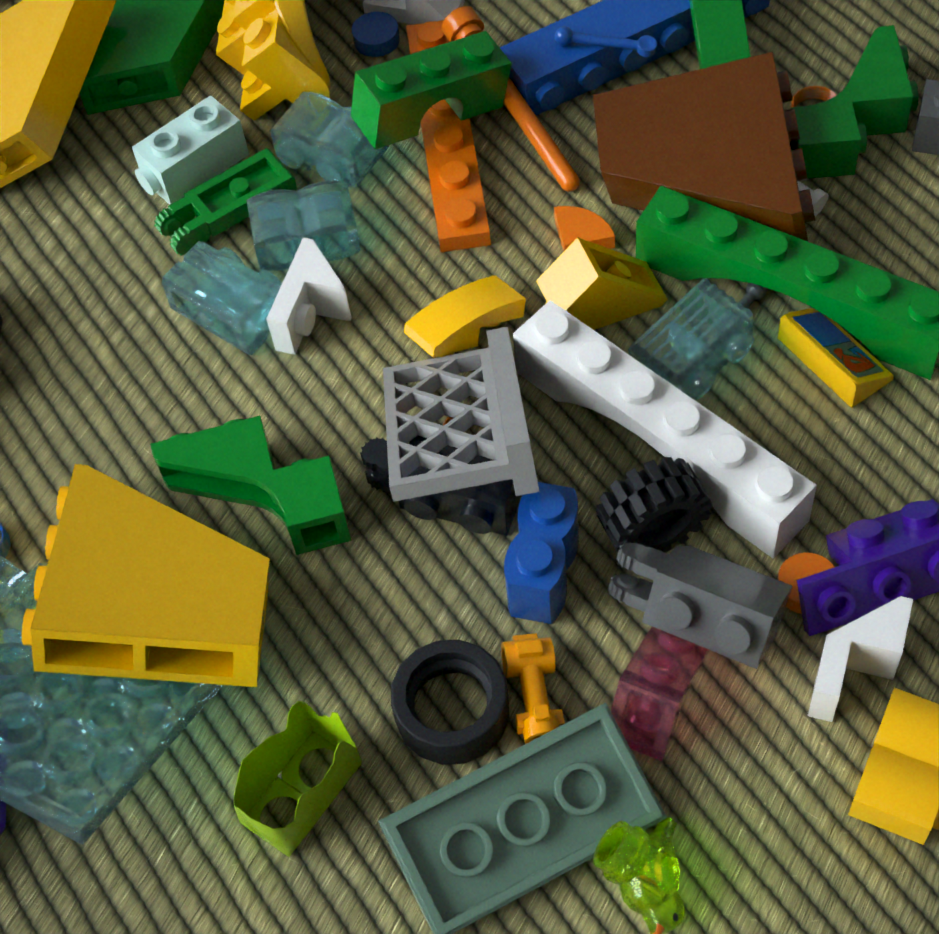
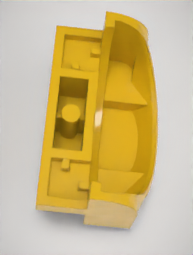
M224 0L222 17L217 26L219 37L216 55L244 75L241 82L243 91L240 111L255 121L287 99L313 119L320 116L329 102L330 78L311 32L305 0Z

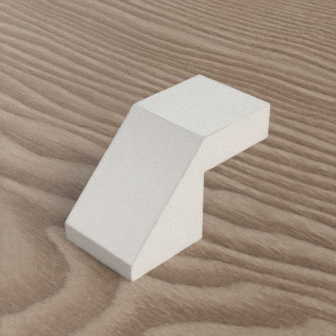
M900 596L826 635L808 711L809 717L829 722L833 721L846 668L891 680L894 679L903 653L913 599Z

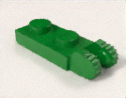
M265 148L184 193L183 198L168 205V208H163L161 212L159 211V214L155 216L154 226L161 235L171 237L169 240L171 242L170 246L177 255L187 256L189 253L192 254V251H197L204 247L210 236L218 235L296 191L295 177L270 149Z

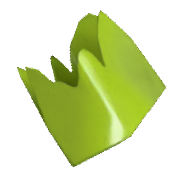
M297 701L292 705L288 713L286 729L269 736L242 760L233 801L239 822L288 857L292 855L362 764L358 749L338 713L332 712L330 717L326 715L319 716L307 703ZM318 748L334 751L333 763L320 784L313 788L307 786L299 775V766L303 757L310 751ZM278 797H290L298 801L294 821L283 828H272L260 822L262 810L271 800Z

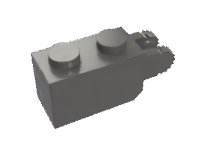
M624 542L618 550L616 558L618 564H621L627 570H632L638 575L653 580V583L642 578H636L628 573H620L611 577L608 591L610 592L609 595L613 596V599H617L619 602L622 601L630 607L645 612L642 623L757 669L777 635L793 586L692 546H676L670 554H667L652 547H645L637 542Z

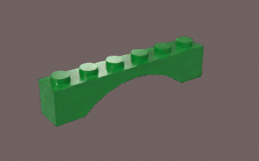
M664 186L659 187L636 221V258L646 261L653 270L681 281L716 278L756 284L783 293L821 312L861 341L880 361L931 380L939 365V291Z

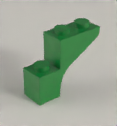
M894 25L881 26L874 30L847 86L838 95L818 104L791 107V109H795L800 140L790 142L791 150L802 148L808 179L855 175L858 154L866 152L867 136L906 132L910 111L917 110L919 93L916 81H909L907 74L909 67L908 49L906 45H899Z
M261 416L230 420L221 426L194 433L176 434L167 440L150 444L152 455L169 490L255 506L271 512L287 528L296 555L352 541L329 455L317 459H301L293 462L290 466L275 469L270 444Z

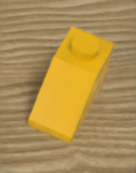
M578 237L536 281L546 299L545 304L549 300L553 301L593 330L661 307L668 300L646 261Z

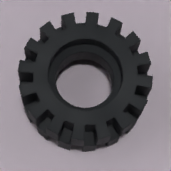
M663 457L659 465L654 460L644 463V470L637 472L635 468L626 472L628 479L625 481L615 480L610 485L613 492H603L599 498L602 504L596 505L597 517L617 553L620 545H623L624 542H637L645 547L661 549L662 552L666 553L672 550L671 544L676 541L680 544L689 539L687 533L690 531L698 532L703 527L700 521L708 520L711 515L709 509L713 508L708 494L689 463H686L684 459L679 457L675 461H673L672 457Z

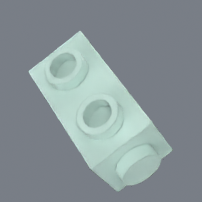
M211 95L132 146L139 167L135 170L139 183L148 194L154 195L157 193L169 205L183 198L184 193L226 171L249 155L241 121Z

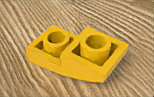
M496 275L479 279L445 294L423 308L405 323L404 333L433 358L453 355L455 352L477 347L481 327H495L501 322L524 317L526 298Z

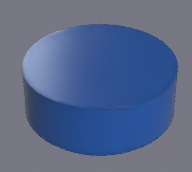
M366 13L356 19L352 25L354 46L359 53L365 56L380 57L387 55L395 50L400 42L397 20L388 13Z

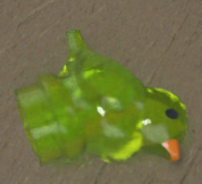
M670 817L659 822L651 835H648L645 829L640 826L632 827L625 821L615 823L600 839L593 858L594 865L603 871L605 879L618 884L620 894L627 906L642 915L648 925L650 934L671 932L683 922L685 917L684 904L678 893L680 881L679 864L672 843L677 823Z

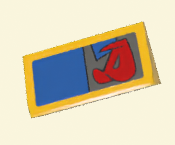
M809 308L788 312L780 318L778 339L849 407L853 408L893 380L894 375L838 323L816 309Z

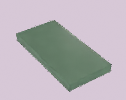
M605 702L379 820L378 823L432 933L453 934L666 819L667 816Z

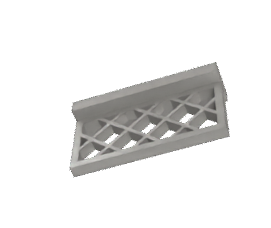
M508 327L486 331L489 348L383 368L389 487L393 502L510 479L513 480L516 496L540 492ZM475 370L467 377L458 375L459 373ZM420 381L419 383H417V384H416L415 386H413L412 388L407 387V386H404V385H401V384H406V383H411V382ZM440 387L449 389L442 396L432 394ZM469 396L479 398L472 405L461 403ZM415 406L423 408L415 416L405 414ZM444 415L453 418L444 426L434 423ZM472 425L484 427L476 435L465 433ZM417 435L427 438L417 447L407 444ZM447 445L458 448L448 457L437 454ZM477 455L492 459V461L468 464ZM420 466L431 469L425 474L407 477Z

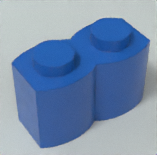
M538 482L540 492L522 495L518 507L519 533L507 550L504 561V574L510 616L552 624L564 607L567 596L566 570L574 561L578 550V499L574 488Z

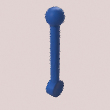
M566 26L559 27L554 34L555 42L561 46H567L574 42L637 50L638 54L642 57L653 56L657 48L656 39L649 35H644L639 40L575 33Z

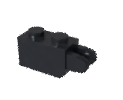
M417 435L409 441V444L417 447L427 438ZM376 437V439H370L369 442H365V446L361 447L362 452H360L363 465H366L365 475L367 483L371 484V488L375 487L376 490L382 489L383 492L391 494L387 441L383 437L382 439ZM447 445L437 454L448 457L458 448ZM477 455L468 464L492 461V459ZM420 466L407 477L425 474L431 469ZM510 479L400 500L399 506L400 509H404L420 519L432 520L439 518L461 524L465 529L474 533L486 534L494 532L507 536L522 495H515L513 480Z

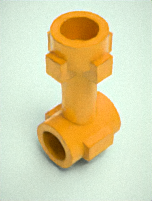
M537 633L514 635L512 641L502 642L501 658L504 675L506 678L519 677L525 713L516 714L515 723L517 734H523L524 742L527 744L565 724L562 709H550L544 674L555 673L554 646L551 637L538 638Z

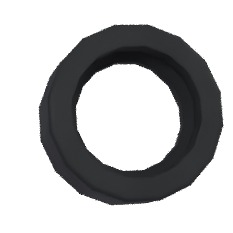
M459 639L439 640L416 649L400 664L391 684V708L404 743L421 758L441 765L465 764L487 754L502 738L509 721L507 679L498 661L481 646ZM461 673L476 678L481 682L487 694V706L484 714L473 725L459 731L440 732L428 728L420 722L415 712V696L418 690L429 680L442 674Z

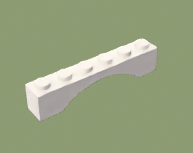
M549 300L513 333L516 372L555 401L573 403L589 408L616 421L642 438L664 457H672L673 461L678 457L684 459L686 463H689L708 494L712 506L726 525L774 559L809 522L817 487L815 483L553 301Z

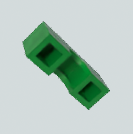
M483 31L355 71L351 117L376 150L418 136L424 114L430 107L445 99L461 121L501 108L505 99L512 62L487 31Z

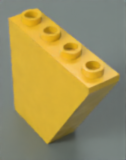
M22 0L0 13V188L54 158L117 0Z
M75 464L69 487L60 486L58 491L56 515L57 519L60 520L59 524L49 525L45 546L46 559L49 560L48 565H39L36 570L34 581V599L37 601L36 609L27 608L23 617L22 644L32 646L34 671L257 687L268 603L270 558L88 465Z

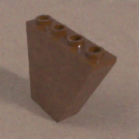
M773 52L593 95L600 169L612 204L644 211L659 187L664 186L808 241L805 223L816 221L810 189L799 191L798 188L799 181L808 180L802 148L791 150L790 142L800 140L795 109L784 111L783 103L793 101L787 70L777 72Z

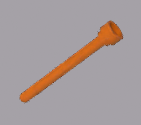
M462 6L447 15L441 29L448 41L451 42L483 32L484 23L472 7ZM509 77L504 105L561 188L567 192L576 190L580 184L578 175Z

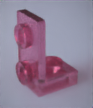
M655 627L650 628L619 679L611 708V713L630 749L657 760H663L671 743L683 699L709 652L708 649Z

